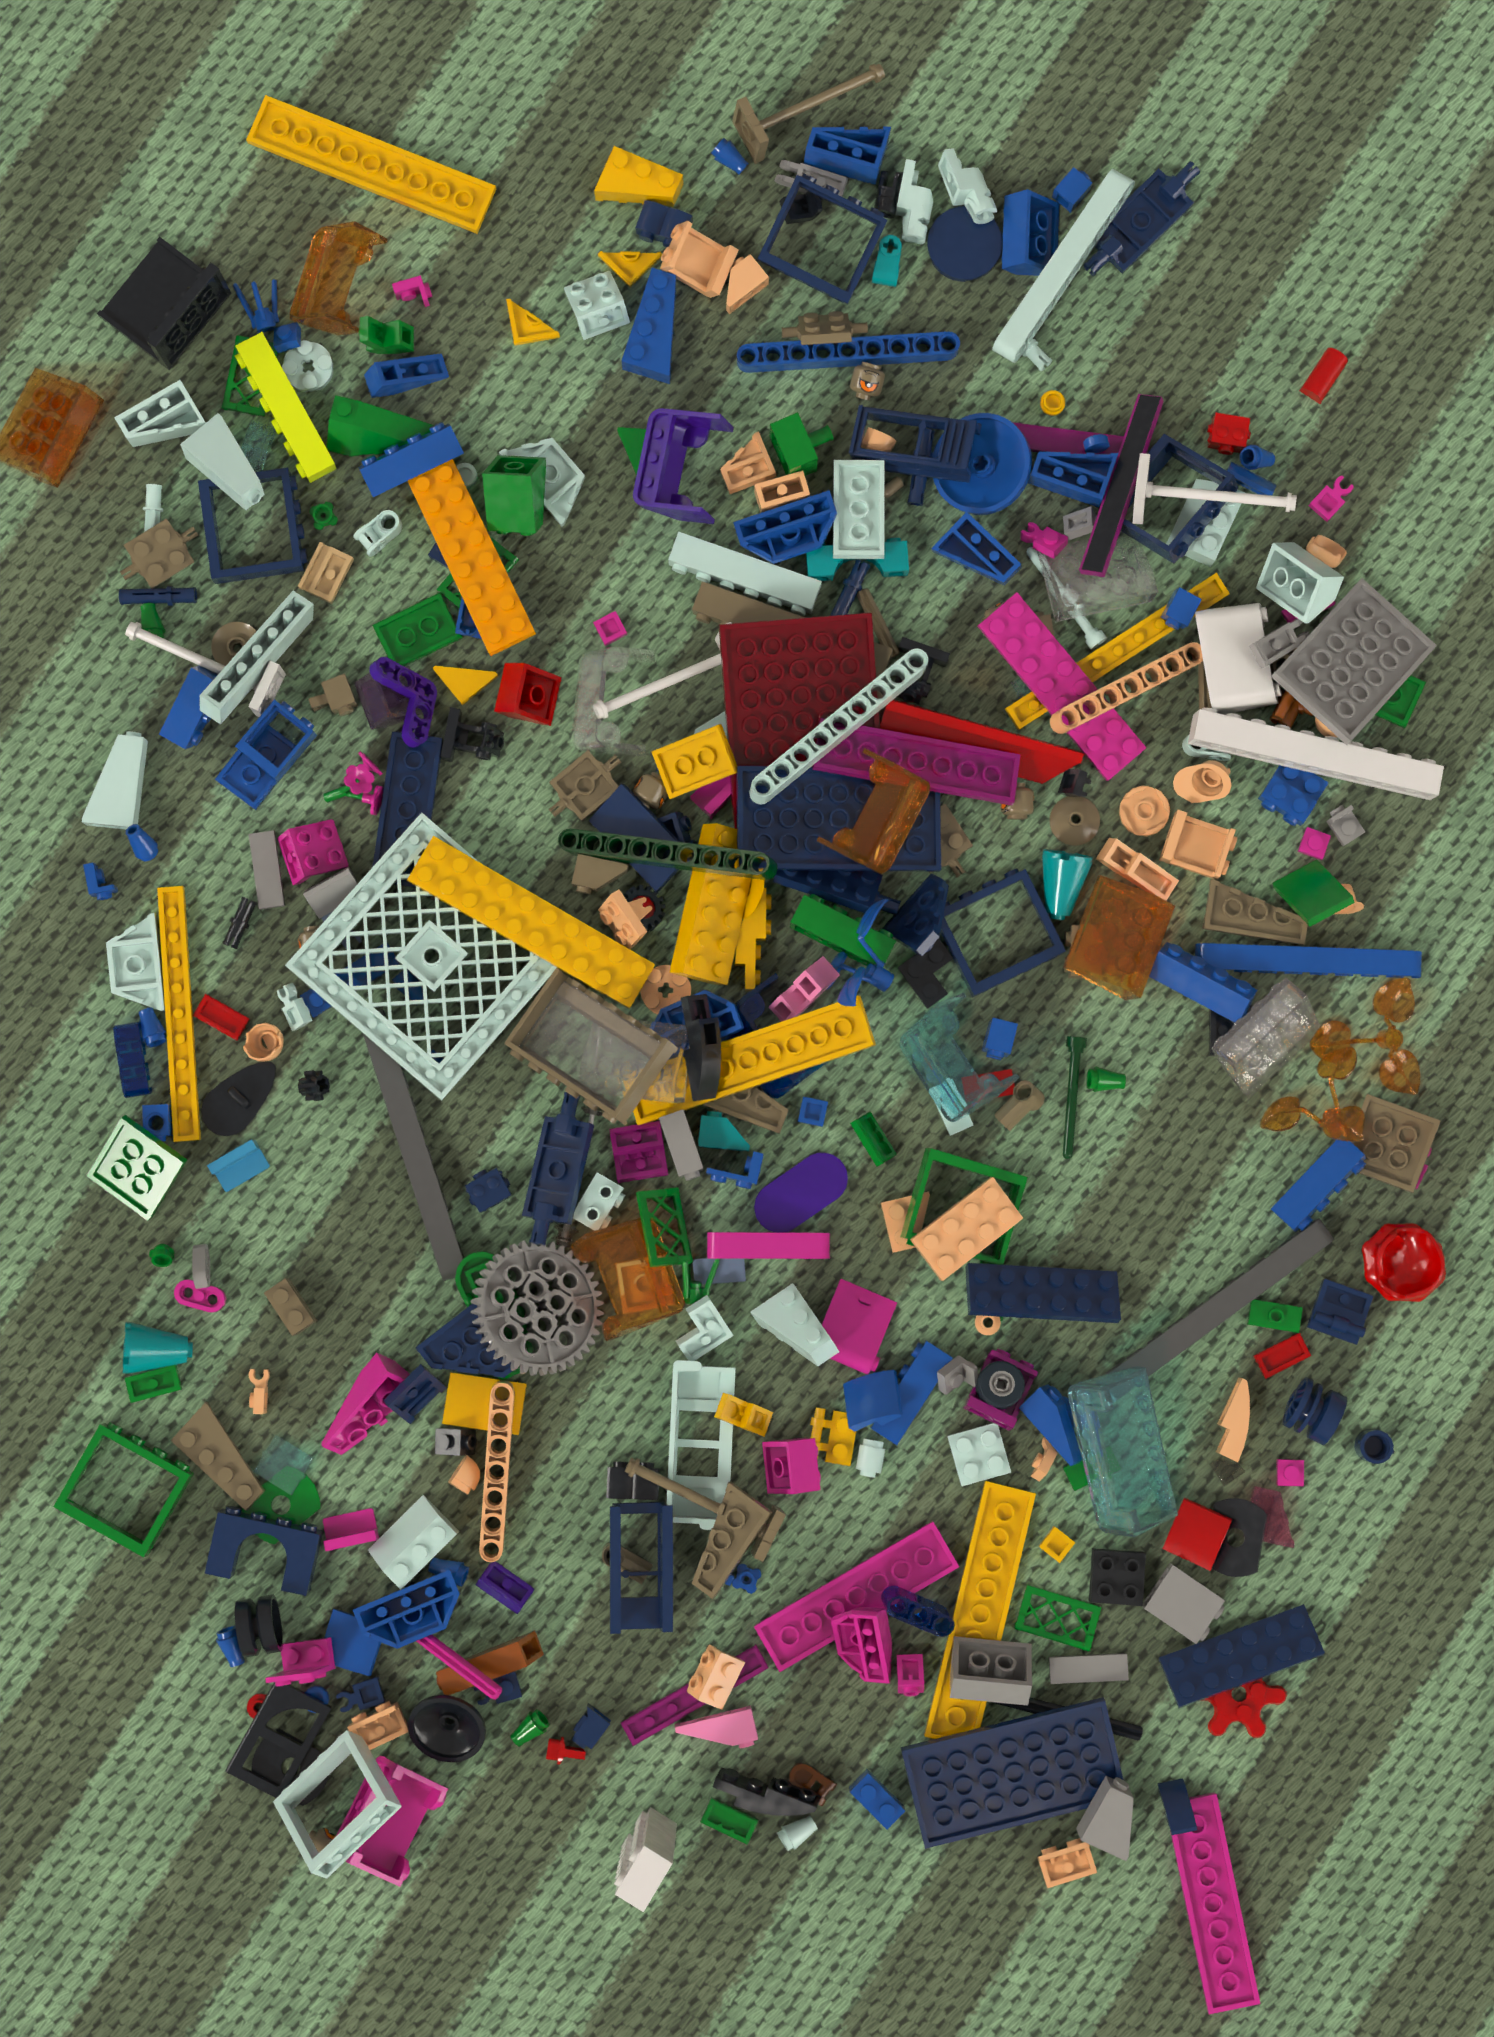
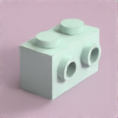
M596 1173L575 1208L573 1218L598 1233L600 1229L606 1230L613 1218L609 1215L614 1206L619 1208L626 1196L622 1193L624 1188L603 1175Z

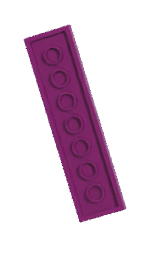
M821 718L819 724L822 723L825 719ZM833 723L834 728L838 730L845 729L842 723ZM861 725L816 762L812 770L1012 806L1015 802L1020 754ZM817 738L816 744L824 746L826 742L822 738Z

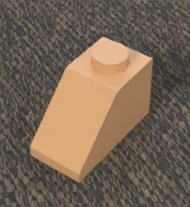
M751 254L746 258H738L730 270L726 311L729 314L769 285V276Z

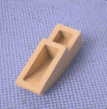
M1108 838L1096 860L1163 902L1167 901L1179 882L1178 879L1143 854L1135 852L1117 838Z
M1238 1378L1217 1423L1226 1428L1216 1452L1235 1462L1239 1461L1242 1454L1250 1418L1248 1382L1243 1378Z

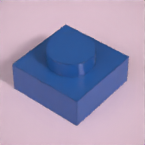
M297 322L274 328L273 347L277 353L301 347V327Z
M803 1097L798 1122L823 1127L828 1101Z

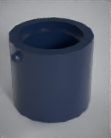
M1363 1430L1355 1439L1354 1448L1356 1454L1362 1460L1369 1463H1384L1395 1452L1392 1439L1381 1430Z

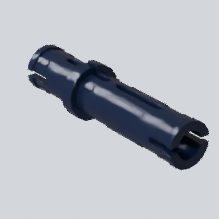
M927 428L924 430L919 456L933 458L931 451L935 434L934 430ZM912 475L907 504L923 506L927 477Z
M856 559L848 579L843 581L844 587L830 616L848 614L857 592L863 588L861 584L871 567L868 563L864 561L861 563V560Z
M174 586L151 589L120 588L119 602L121 605L167 603L168 606H174L175 603L195 604L197 603L196 587L174 588Z

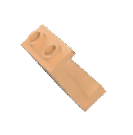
M689 221L677 224L671 233L672 241L670 246L664 250L661 256V261L663 262L660 270L675 274L677 280L711 298L720 295L739 250L731 245L723 247L691 228L692 223Z
M1177 810L1174 813L1159 861L1217 880L1221 874H1226L1230 861L1226 860L1228 852H1233L1238 838L1234 836L1236 829H1225L1187 816V812Z

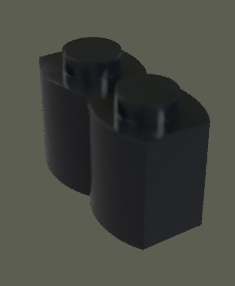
M613 1461V1466H608L606 1498L658 1500L659 1485L636 1474L633 1477L628 1476L629 1474L625 1472L628 1462ZM639 1463L659 1474V1468H654V1463Z

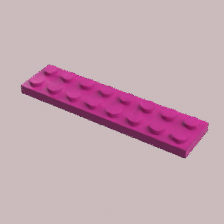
M1017 592L977 626L1051 715L1098 690ZM1083 704L1084 712L1089 714V708ZM1114 708L1067 732L1068 736L1106 781H1109L1146 749L1145 745ZM1062 715L1063 723L1068 725L1067 717Z
M931 1521L755 1624L754 1628L779 1672L835 1640L831 1623L833 1616L858 1607H878L887 1610L959 1568V1565L936 1525Z
M1214 1792L1189 1797L1197 1830L1171 1835L1207 2011L1209 2014L1261 2004L1217 1794Z

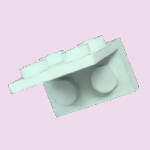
M610 271L599 273L564 287L583 340L630 323L624 299Z

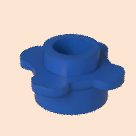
M745 1564L738 1565V1573L732 1581L733 1587L745 1589L750 1594L754 1593L757 1589V1580L761 1577V1571L757 1568H748ZM745 1576L749 1577L748 1581L744 1580Z

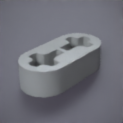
M207 1244L193 1245L192 1272L196 1289L210 1287V1255Z

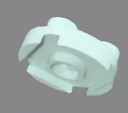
M303 340L301 341V347L290 349L284 357L282 369L292 387L298 391L312 392L321 390L330 382L333 376V362L330 353L318 343ZM304 362H314L312 364L314 371L308 370L306 373L303 372Z

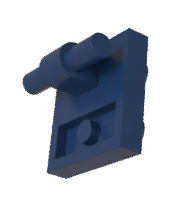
M1323 1279L1307 1328L1357 1345L1359 1338H1363L1366 1328L1363 1326L1373 1296Z

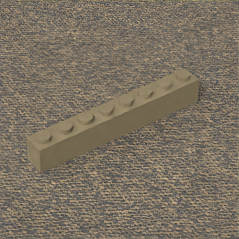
M703 581L692 608L693 614L697 615L696 619L706 624H710L711 621L726 624L729 622L745 623L805 618ZM874 642L877 678L888 668L893 649Z

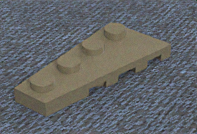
M205 1402L172 1438L171 1442L246 1511L265 1490L248 1463L245 1462L239 1453L235 1443L228 1436L224 1426L212 1411L209 1403Z
M731 1481L727 1484L724 1499L718 1509V1515L710 1531L707 1546L702 1553L692 1581L694 1586L712 1599L717 1596L772 1514L771 1510Z

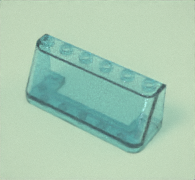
M1135 1366L1084 1380L1071 1385L1068 1389V1398L1096 1522L1103 1532L1109 1534L1136 1537L1178 1516L1146 1367Z

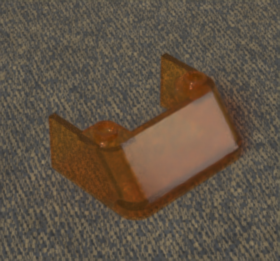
M356 221L324 226L318 229L313 237L291 306L290 319L300 325L335 335L358 333L359 328L351 324L349 313L343 310L356 267L369 262L373 255V245L385 244L387 238Z
M864 748L862 753L875 760L870 766L869 778L876 784L853 830L847 827L841 829L835 834L832 843L821 837H818L816 841L883 874L891 868L929 795L930 784L898 764Z

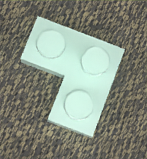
M708 1295L686 1308V1311L697 1327L677 1339L676 1343L688 1361H695L731 1338L733 1334Z

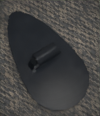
M266 1061L247 1066L222 1081L207 1094L202 1103L201 1114L203 1122L210 1131L217 1135L231 1136L238 1134L248 1126L271 1091L276 1073L274 1063Z

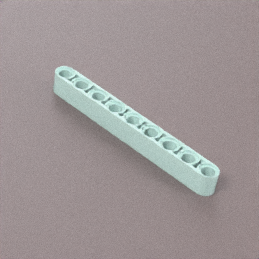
M1115 169L1109 171L997 337L992 349L994 352L1013 363L1018 361L1130 195L1135 184L1134 180Z
M918 648L907 652L752 780L749 794L752 801L757 804L769 802L924 674L928 664L926 652ZM916 660L921 666L913 667L909 661ZM899 676L902 682L895 683L890 677ZM879 691L882 693L883 698L877 699L872 696L871 692ZM861 707L864 713L856 714L852 708ZM840 722L845 726V729L838 730L834 728L833 723ZM822 738L825 740L826 745L819 746L815 744L814 739ZM803 754L807 760L800 762L795 759L794 755ZM782 769L787 772L788 776L784 778L778 777L775 771ZM763 785L767 787L768 792L764 794L759 793L755 787Z

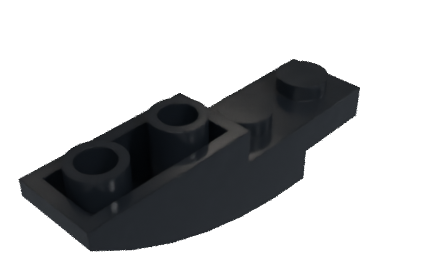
M707 994L681 997L690 1049L683 1051L692 1100L716 1098L721 1071V1037L718 1017L711 1018Z
M723 1767L718 1772L713 1784V1788L737 1797L734 1806L756 1813L775 1816L813 1813L816 1811L822 1797L809 1788H800L792 1785L786 1779L773 1777L770 1784L766 1785L757 1778H748L740 1775L734 1769H725Z

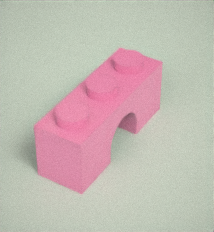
M822 956L808 967L793 982L794 984L783 992L769 1008L781 1022L797 1017L840 974Z

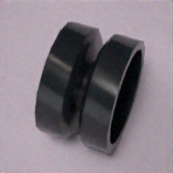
M275 1595L260 1596L257 1605L251 1598L237 1600L235 1602L234 1614L235 1628L242 1656L244 1658L258 1656L261 1647H263L267 1654L281 1652L283 1649V1629L279 1605Z

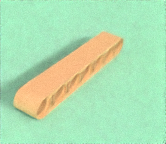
M1195 642L1189 643L1063 707L1051 716V728L1059 734L1067 733L1195 667L1203 661L1201 645ZM1187 652L1192 655V661L1188 659ZM1166 662L1171 665L1172 672L1167 669ZM1145 672L1151 676V682L1146 679ZM1125 683L1130 686L1131 693L1125 689ZM1104 694L1109 696L1110 704L1104 700ZM1083 704L1089 708V714L1084 712ZM1062 715L1067 717L1068 725L1063 723Z
M506 1380L496 1382L490 1393L479 1546L480 1556L487 1562L499 1560L504 1548L515 1396L514 1386ZM498 1387H506L510 1392V1396L507 1399H499L496 1396L495 1390ZM496 1413L506 1414L508 1422L504 1425L496 1424L494 1421ZM498 1438L504 1440L506 1448L502 1451L495 1450L492 1447L493 1440ZM501 1465L504 1469V1474L500 1477L493 1476L490 1472L491 1466ZM499 1491L503 1499L500 1502L494 1503L488 1498L489 1492ZM494 1516L500 1520L501 1525L493 1529L487 1525L486 1520ZM492 1542L498 1546L499 1551L496 1554H488L484 1546Z

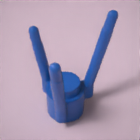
M275 279L272 280V312H270L269 308H263L257 284L254 281L251 283L258 308L255 311V316L239 286L234 283L233 288L251 320L252 328H256L258 333L272 331L274 328H277L276 323L280 322L277 310V281Z

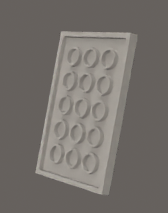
M1361 578L1271 677L1340 740L1348 745L1437 645Z

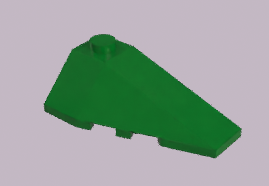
M335 395L329 417L326 449L329 452L350 457L385 453L384 450L392 445L398 444L400 447L407 444L406 439L420 433L423 436L431 432L429 428L434 425L358 400Z

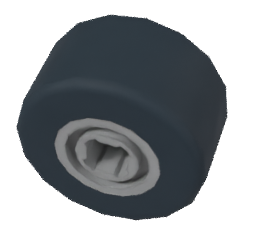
M996 1361L988 1364L979 1373L976 1392L981 1401L999 1410L1011 1407L1021 1398L1024 1392V1378L1021 1371L1015 1365L1007 1361Z

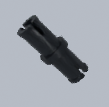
M243 896L235 916L230 918L231 925L222 942L229 946L232 937H235L231 945L234 949H238L245 929H249L250 924L248 922L257 905V902L251 900L248 908L245 909L249 899Z

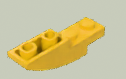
M766 888L763 890L761 900L755 911L749 917L743 919L738 936L735 966H745V991L755 992V985H760L761 970H755L756 960H761V945H756V941H766V935H771V920H766V910H771V894H766Z

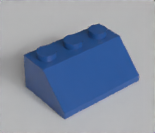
M1027 189L1004 196L1002 269L1015 275L1039 276L1058 248L1059 203Z

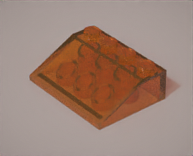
M35 368L0 433V462L43 483L58 488L99 412L104 399L85 385Z
M1099 875L1063 968L1124 1000L1141 998L1175 905L1155 894Z

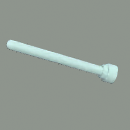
M1029 547L1026 551L1028 557L1086 634L1084 636L1086 638L1085 643L1093 650L1104 643L1107 637L1103 631L1098 630L1097 627L1093 628L1037 550Z

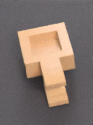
M250 1369L249 1379L255 1385L254 1392H251L249 1397V1407L253 1408V1414L267 1413L269 1369H264L262 1379L255 1377V1369Z
M1045 1437L1042 1439L1044 1453H1038L1031 1465L1035 1468L1031 1477L1039 1482L1047 1475L1058 1454Z

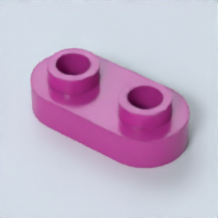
M183 1280L174 1289V1296L177 1302L188 1307L212 1313L220 1311L226 1304L224 1291L210 1285L207 1288L196 1289L193 1280ZM188 1287L193 1290V1295L189 1298L184 1295V1291ZM213 1294L218 1298L217 1303L214 1305L209 1302V1297Z

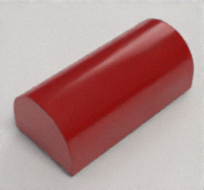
M1327 348L1299 391L1321 404L1348 363V358L1337 349Z

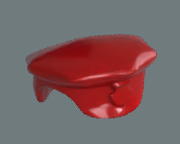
M1386 1223L1362 1246L1365 1280L1388 1301L1421 1302L1445 1280L1446 1268L1442 1245L1430 1232L1415 1223Z

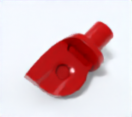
M561 1737V1740L549 1738L546 1759L557 1761V1765L561 1764L564 1757L585 1760L586 1751L584 1749L565 1746L564 1737Z

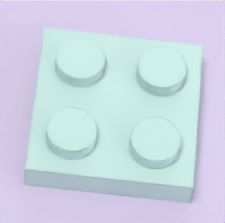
M991 1423L947 1436L961 1486L1011 1473L998 1425Z

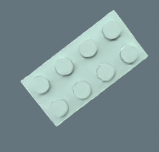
M834 460V505L837 516L833 522V559H884V460Z

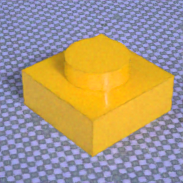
M1053 1526L1039 1544V1547L1060 1563L1075 1542Z

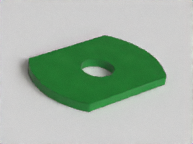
M287 1465L262 1485L265 1492L248 1510L245 1511L242 1508V1512L247 1514L261 1512L267 1514V1518L277 1520V1517L291 1519L292 1524L300 1525L321 1509V1502L313 1481L299 1469ZM283 1495L290 1500L291 1506L286 1514L280 1515L273 1511L272 1501L276 1496ZM255 1534L270 1544L275 1545L279 1541L269 1534Z

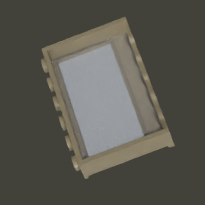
M558 968L554 970L504 1043L512 1049L509 1053L521 1062L524 1058L530 1061L527 1066L538 1074H541L542 1071L548 1074L546 1079L556 1086H559L561 1083L567 1086L564 1091L576 1099L579 1095L585 1098L583 1103L595 1112L600 1108L604 1111L602 1114L604 1118L613 1124L618 1120L625 1126L628 1123L626 1122L671 1055L679 1049L668 1039L662 1038L655 1031L645 1027L632 1016H628L612 1003L606 1002L595 992L589 991L576 980H572Z

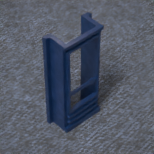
M859 405L849 454L853 460H884V471L970 483L971 471L968 463L974 435H980L982 425L977 423V420L967 421ZM867 420L919 427L920 431L915 454L907 455L861 448ZM926 428L944 430L938 459L919 456L923 433Z
M664 1502L612 1503V1506H610V1634H621L622 1629L660 1628L662 1632H673V1505H666ZM657 1513V1571L629 1572L628 1570H623L621 1572V1514ZM657 1575L658 1596L621 1597V1576L627 1578L629 1576Z

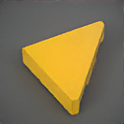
M600 251L598 253V256L630 288L662 256L661 252L640 253L620 251L621 253H605Z
M506 299L515 346L560 338L558 331L552 329L528 310L523 309L511 299Z
M443 666L433 667L435 673L462 705L498 677V674L492 671Z

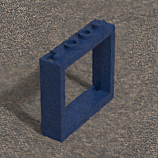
M804 173L802 177L797 175L757 261L847 305L886 225L887 219L883 218L885 214L876 208L871 207L869 211L861 207L862 202L852 196H848V199L839 196L840 191L826 184L825 188L815 184L817 179ZM800 187L876 225L846 291L769 253Z
M1163 434L1147 453L1150 454L1148 482H1151L1171 457L1217 483L1219 486L1215 491L1237 492L1238 485L1233 474L1166 434ZM1134 489V492H1133V495H1132V498H1131L1129 507H1130V506L1132 505V503L1134 502L1135 489ZM1207 500L1169 546L1124 519L1121 532L1175 564L1179 558L1187 553L1193 541L1203 534L1209 522L1219 515L1221 508L1226 502Z
M288 467L255 473L260 483L282 480L293 559L223 570L213 490L220 488L210 479L198 480L211 579L215 584L305 571L304 563H308L306 548L302 549L301 539H305L303 524H298L297 515L301 514L299 499L295 500L294 490H298V484L296 482V475H291Z
M1018 868L1004 874L1005 879L997 883L993 879L981 885L983 890L976 893L970 890L958 896L960 901L950 904L949 901L946 902L940 933L954 958L972 998L1066 952L1026 869L1020 872ZM1021 881L1053 946L976 983L945 917Z

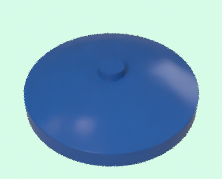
M976 413L965 416L960 420H977V423L982 425L980 435H974L968 463L971 471L970 483L933 478L940 495L957 510L964 513L968 512L972 515L996 513L1011 505L1025 489L1032 469L1031 450L1024 434L1008 419L991 413ZM943 434L935 446L933 458L938 459Z

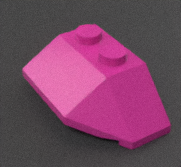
M858 1607L833 1616L831 1623L838 1655L853 1670L860 1674L859 1677L864 1682L890 1684L892 1638L886 1609Z

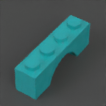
M888 538L884 542V559L861 560H866L875 565L882 577L908 576L907 540L901 541V538ZM824 543L822 548L806 553L807 576L819 581H833L839 567L855 559H833V545L826 546V543Z

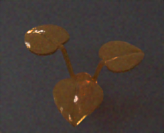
M1398 978L1382 985L1373 997V1009L1377 1014L1385 1016L1384 1022L1388 1029L1380 1030L1376 1038L1350 1039L1351 1032L1346 1024L1341 1021H1328L1318 1028L1310 1040V1047L1315 1055L1330 1063H1341L1352 1055L1350 1044L1377 1043L1382 1049H1390L1388 1053L1390 1059L1384 1060L1379 1068V1077L1382 1084L1395 1092L1411 1095L1418 1094L1420 1087L1418 1061L1410 1051L1406 1049L1398 1050L1403 1043V1035L1390 1022V1020L1395 1023L1404 1022L1413 1014L1415 1000L1410 979Z
M1345 1047L1326 1054L1318 1063L1317 1071L1319 1076L1329 1078L1328 1083L1335 1109L1331 1108L1323 1113V1119H1320L1305 1107H1300V1100L1297 1097L1289 1096L1276 1100L1267 1108L1261 1119L1260 1127L1271 1131L1289 1130L1299 1122L1301 1118L1300 1113H1305L1315 1120L1320 1127H1323L1325 1135L1329 1138L1341 1141H1363L1365 1123L1363 1110L1357 1106H1347L1341 1109L1334 1086V1079H1346L1354 1071L1357 1063V1052L1353 1047Z

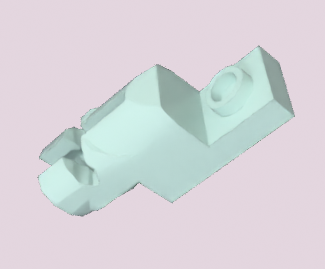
M954 148L945 149L938 167L953 206L965 205L973 222L977 224L992 221L994 219L993 213L997 212L994 200L990 198L991 192L987 188L979 168L974 167L962 169L961 161L957 158Z
M906 159L896 215L902 216V239L906 242L924 244L927 234L926 225L929 224L933 206V196L931 189L916 186L919 171L915 170L916 161Z

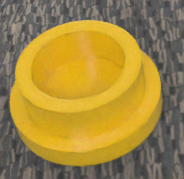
M1056 390L1047 391L1041 397L1040 407L1047 415H1058L1064 410L1065 398Z

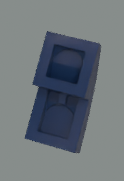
M1183 1778L1157 1783L1171 1835L1196 1831L1197 1825Z

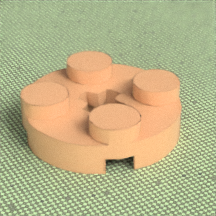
M660 965L653 968L640 990L641 998L646 1007L657 1015L660 1009L680 1001L681 997L691 995V984L688 978L669 973L671 965ZM665 982L669 984V988L673 989V993H669L666 998L663 997L661 992H658L659 987H663Z

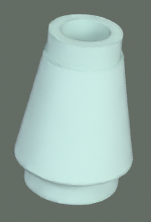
M809 1815L806 1818L782 1826V1830L777 1832L786 1850L789 1851L792 1848L794 1850L797 1849L818 1828Z

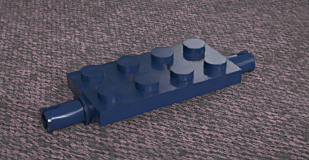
M1189 161L1177 175L1172 176L1165 175L1158 168L1126 199L1095 245L1098 251L1083 264L1086 271L1091 268L1090 275L1095 276L1107 262H1111L1123 274L1193 206L1194 202L1185 192V186L1200 174L1197 166L1194 169L1192 168L1194 166L1193 162Z
M777 870L773 879L775 883L810 895L814 894L824 900L863 913L875 902L888 899L890 901L884 904L881 911L896 916L901 900L879 894L880 891L878 889L883 875L873 871Z
M564 1092L560 1114H557L556 1117L545 1116L522 1212V1216L535 1220L531 1239L529 1240L533 1244L546 1246L549 1226L553 1222L572 1225L594 1129L593 1124L578 1121L575 1117L580 1095L576 1099L567 1092Z

